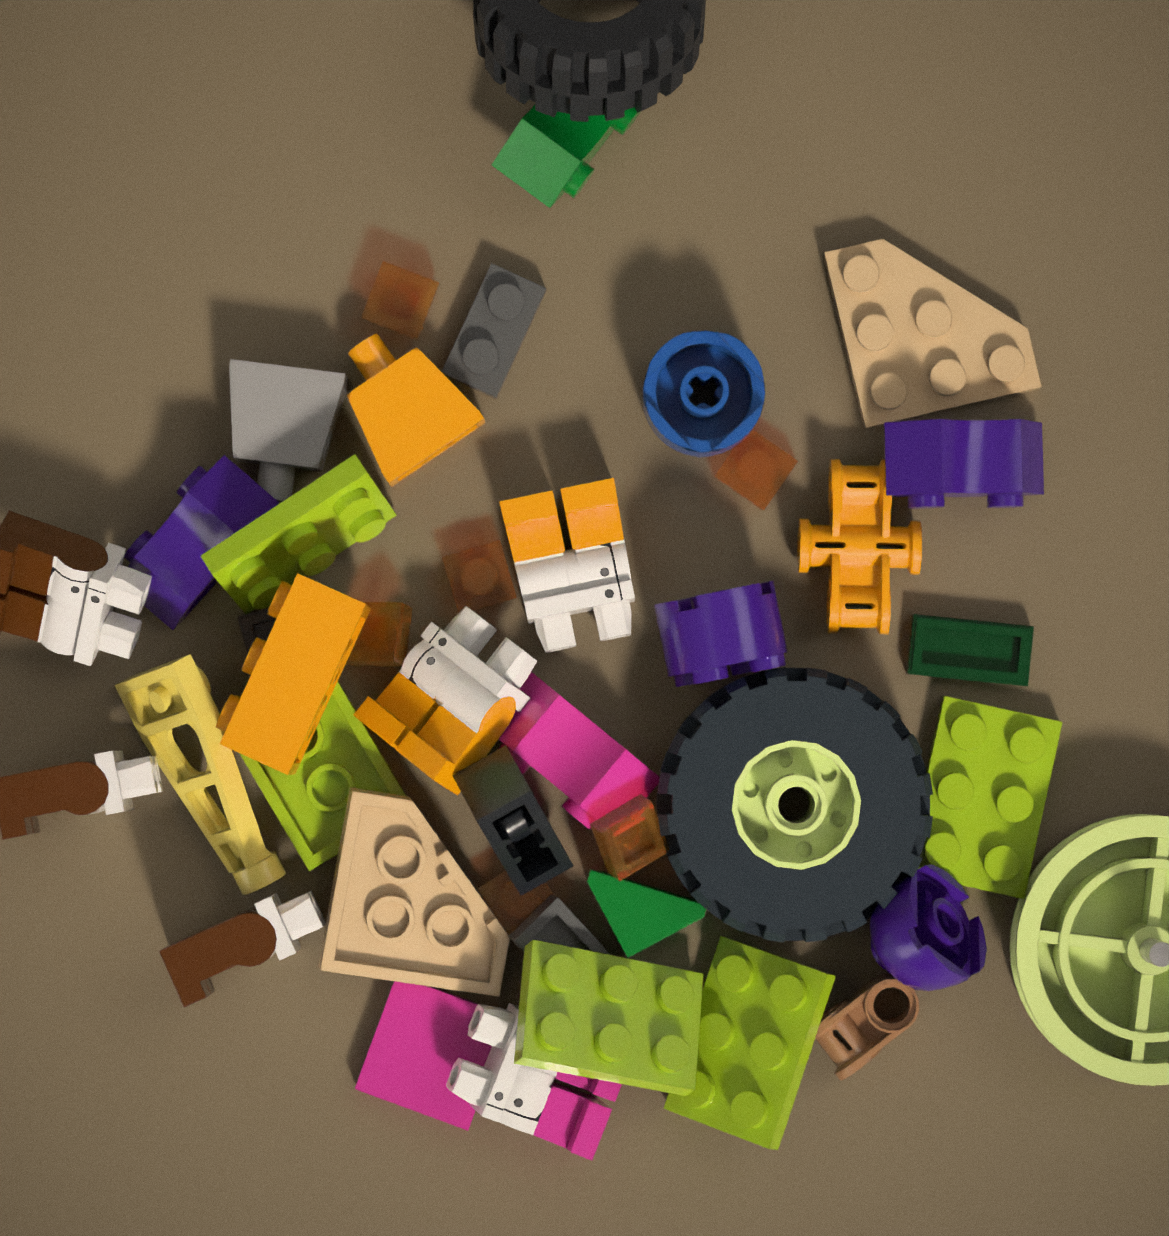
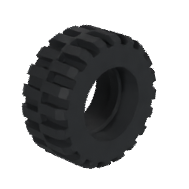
M473 0L475 43L478 54L485 59V69L493 80L500 85L506 82V93L520 103L526 104L528 100L535 102L536 111L555 117L557 112L570 114L571 121L588 122V116L604 115L605 121L625 117V110L635 107L637 112H641L657 104V94L659 92L666 97L683 83V74H687L693 69L699 57L700 44L703 43L706 0H636L639 5L630 12L615 19L601 22H579L565 19L544 8L539 3L541 0Z

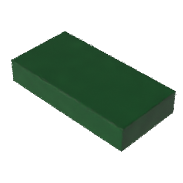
M912 614L906 674L1026 687L1029 682L1034 626Z

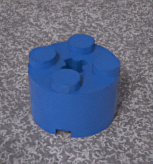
M715 331L682 333L665 343L657 351L649 364L642 391L644 413L648 424L656 436L670 448L699 458L722 454L739 445L756 425L765 401L763 372L753 352L737 338ZM696 381L699 385L704 386L710 381L717 386L713 396L717 404L710 407L703 402L697 407L689 401L693 394V389L689 384Z

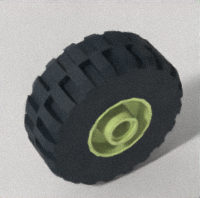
M783 667L753 673L729 683L707 697L682 723L666 752L660 770L656 797L660 836L666 855L677 876L697 902L724 923L741 932L744 931L766 940L778 942H814L825 940L828 936L843 931L850 932L866 924V920L871 917L875 902L885 909L898 894L891 887L894 881L905 873L911 877L915 875L923 859L920 855L926 837H930L933 816H930V795H933L930 773H926L921 757L923 751L916 737L908 731L899 718V713L886 700L882 701L869 691L868 687L861 683L826 670L808 667ZM799 787L807 795L808 809L797 820H785L778 808L779 798L788 788Z

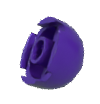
M925 865L917 869L913 877L905 873L891 885L898 894L885 909L877 902L874 903L870 919L872 954L876 962L902 984L915 990H940L967 981L971 975L980 972L985 966L987 947L984 928L979 916L968 919L966 911L960 902L968 899L969 896L947 871L935 865Z

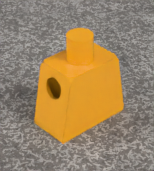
M378 333L360 342L348 352V355L366 381L348 393L347 397L381 472L391 487L486 423L480 411L417 347L396 360Z

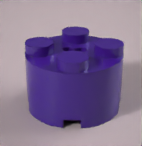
M773 581L654 605L668 677H674L676 687L728 678L727 665H730L732 675L757 672L786 665L784 653H787L788 650Z

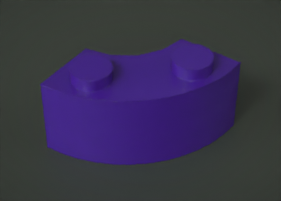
M930 419L884 422L886 495L908 497V508L945 507V497H987V508H1014L1024 506L1023 496L1044 495L1041 422L1024 419Z
M225 455L208 472L203 467L198 466L178 488L176 493L183 499L154 535L148 530L143 532L124 555V558L130 562L129 568L152 576L144 606L172 630L188 616L218 582L207 568L201 555L279 504L275 498Z

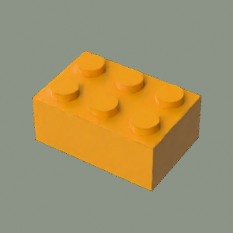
M297 573L293 584L282 581L267 615L276 618L268 639L265 641L256 637L241 671L251 675L241 697L230 694L218 718L216 728L225 732L220 745L284 774H296L371 608L361 601Z

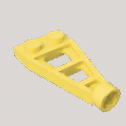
M191 654L135 674L116 684L115 687L140 738L151 755L157 757L159 767L228 872L233 874L242 895L262 889L283 877L286 872L276 852H270L264 845L231 749L220 745V741L225 733L216 728L220 714L210 694L209 680L205 673L196 666ZM188 724L195 730L206 758V770L199 772L190 765L173 738V728ZM215 784L226 818L205 787Z

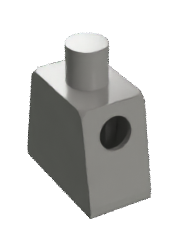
M230 359L229 376L233 458L239 462L259 464L257 484L281 503L292 496L295 469L322 471L347 392L349 379L345 373Z

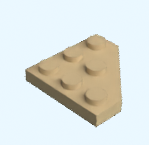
M884 239L824 252L825 267L864 430L882 426L884 422L904 421L1037 390L1042 387L1028 328Z
M350 787L318 963L320 970L499 997L510 941L509 935L409 796Z

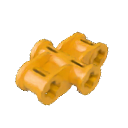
M830 459L828 474L829 525H811L808 518H799L798 573H808L810 567H828L826 600L828 634H837L839 628H876L879 634L888 635L891 615L890 568H907L911 575L920 574L922 559L921 521L911 520L908 526H890L892 496L886 495L885 459H881L879 465H842L840 459ZM846 484L872 485L873 488H849ZM815 544H841L843 548H817ZM876 545H901L903 549H878ZM845 604L871 605L872 608L846 609Z

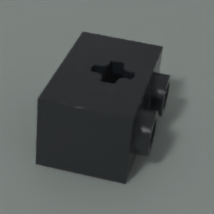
M506 745L452 775L478 825L520 896L574 866Z

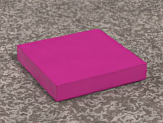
M394 981L355 1089L468 1131L475 1110L469 1105L470 1103L451 1092L446 1087V1082L458 1057L483 1067L486 1063L492 1046L472 1039L467 1035L470 1021L479 1003L435 987Z

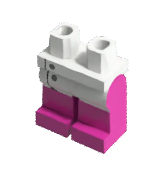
M509 1003L505 1010L500 1007L478 1004L470 1021L467 1035L472 1039L491 1045L492 1048L484 1067L458 1057L453 1064L446 1087L470 1103L469 1105L482 1117L534 1135L592 1161L612 1109L594 1096L553 1082L554 1078L588 1090L594 1095L613 1102L616 1101L622 1084L514 1064L519 1006Z

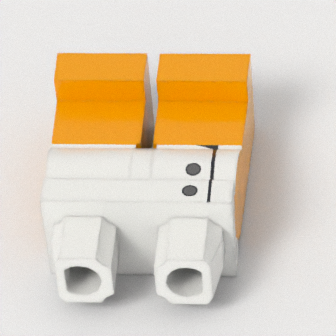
M614 478L560 489L572 549L565 550L553 490L499 501L529 624L535 623L536 632L545 653L576 647L570 617L573 614L594 610L600 641L631 635L630 603L635 602V595Z
M467 606L451 620L444 630L431 622L421 634L424 640L419 642L408 653L401 670L376 700L368 696L353 714L432 780L457 796L461 791L452 775L486 757L508 727L515 710L520 712L527 704L530 697L519 688L526 681L537 662L536 659L507 637H505L487 662L480 659L477 655L497 629Z

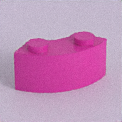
M531 672L519 688L530 697V700L520 712L515 710L511 722L499 738L502 744L498 749L506 745L523 775L531 766L567 795L568 798L561 807L588 829L597 820L613 834L617 835L658 785L660 777Z

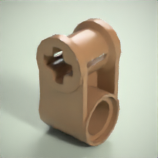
M883 973L874 977L847 999H843L825 1011L815 1039L837 1068L834 1074L842 1081L871 1061L885 1045L908 1029L917 1018L919 999L913 988L902 984L890 973ZM891 987L901 989L907 995L908 1001L906 1009L901 1015L895 1018H885L875 1012L874 1000L881 990ZM834 1030H838L840 1032V1034L852 1048L851 1050H848L844 1046L841 1040L834 1033Z

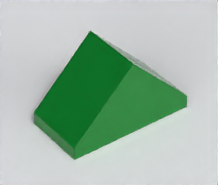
M590 868L587 883L627 958L705 916L706 909L697 900Z

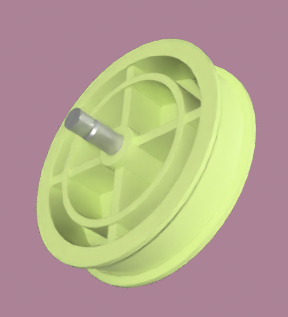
M1151 814L1121 815L1092 823L1072 833L1051 849L1029 876L1025 898H1018L1013 913L1009 942L1010 965L1019 998L1027 1014L1037 1029L1059 1051L1084 1068L1115 1081L1134 1085H1169V817Z

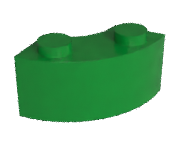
M534 105L522 117L495 158L492 166L547 207L551 208L564 193H567L572 198L579 194L595 170L589 165V162L614 130L623 136L640 112H637L635 107L625 110V117L605 121L604 115L588 116V122L571 121L570 114L557 112L555 117L536 111Z

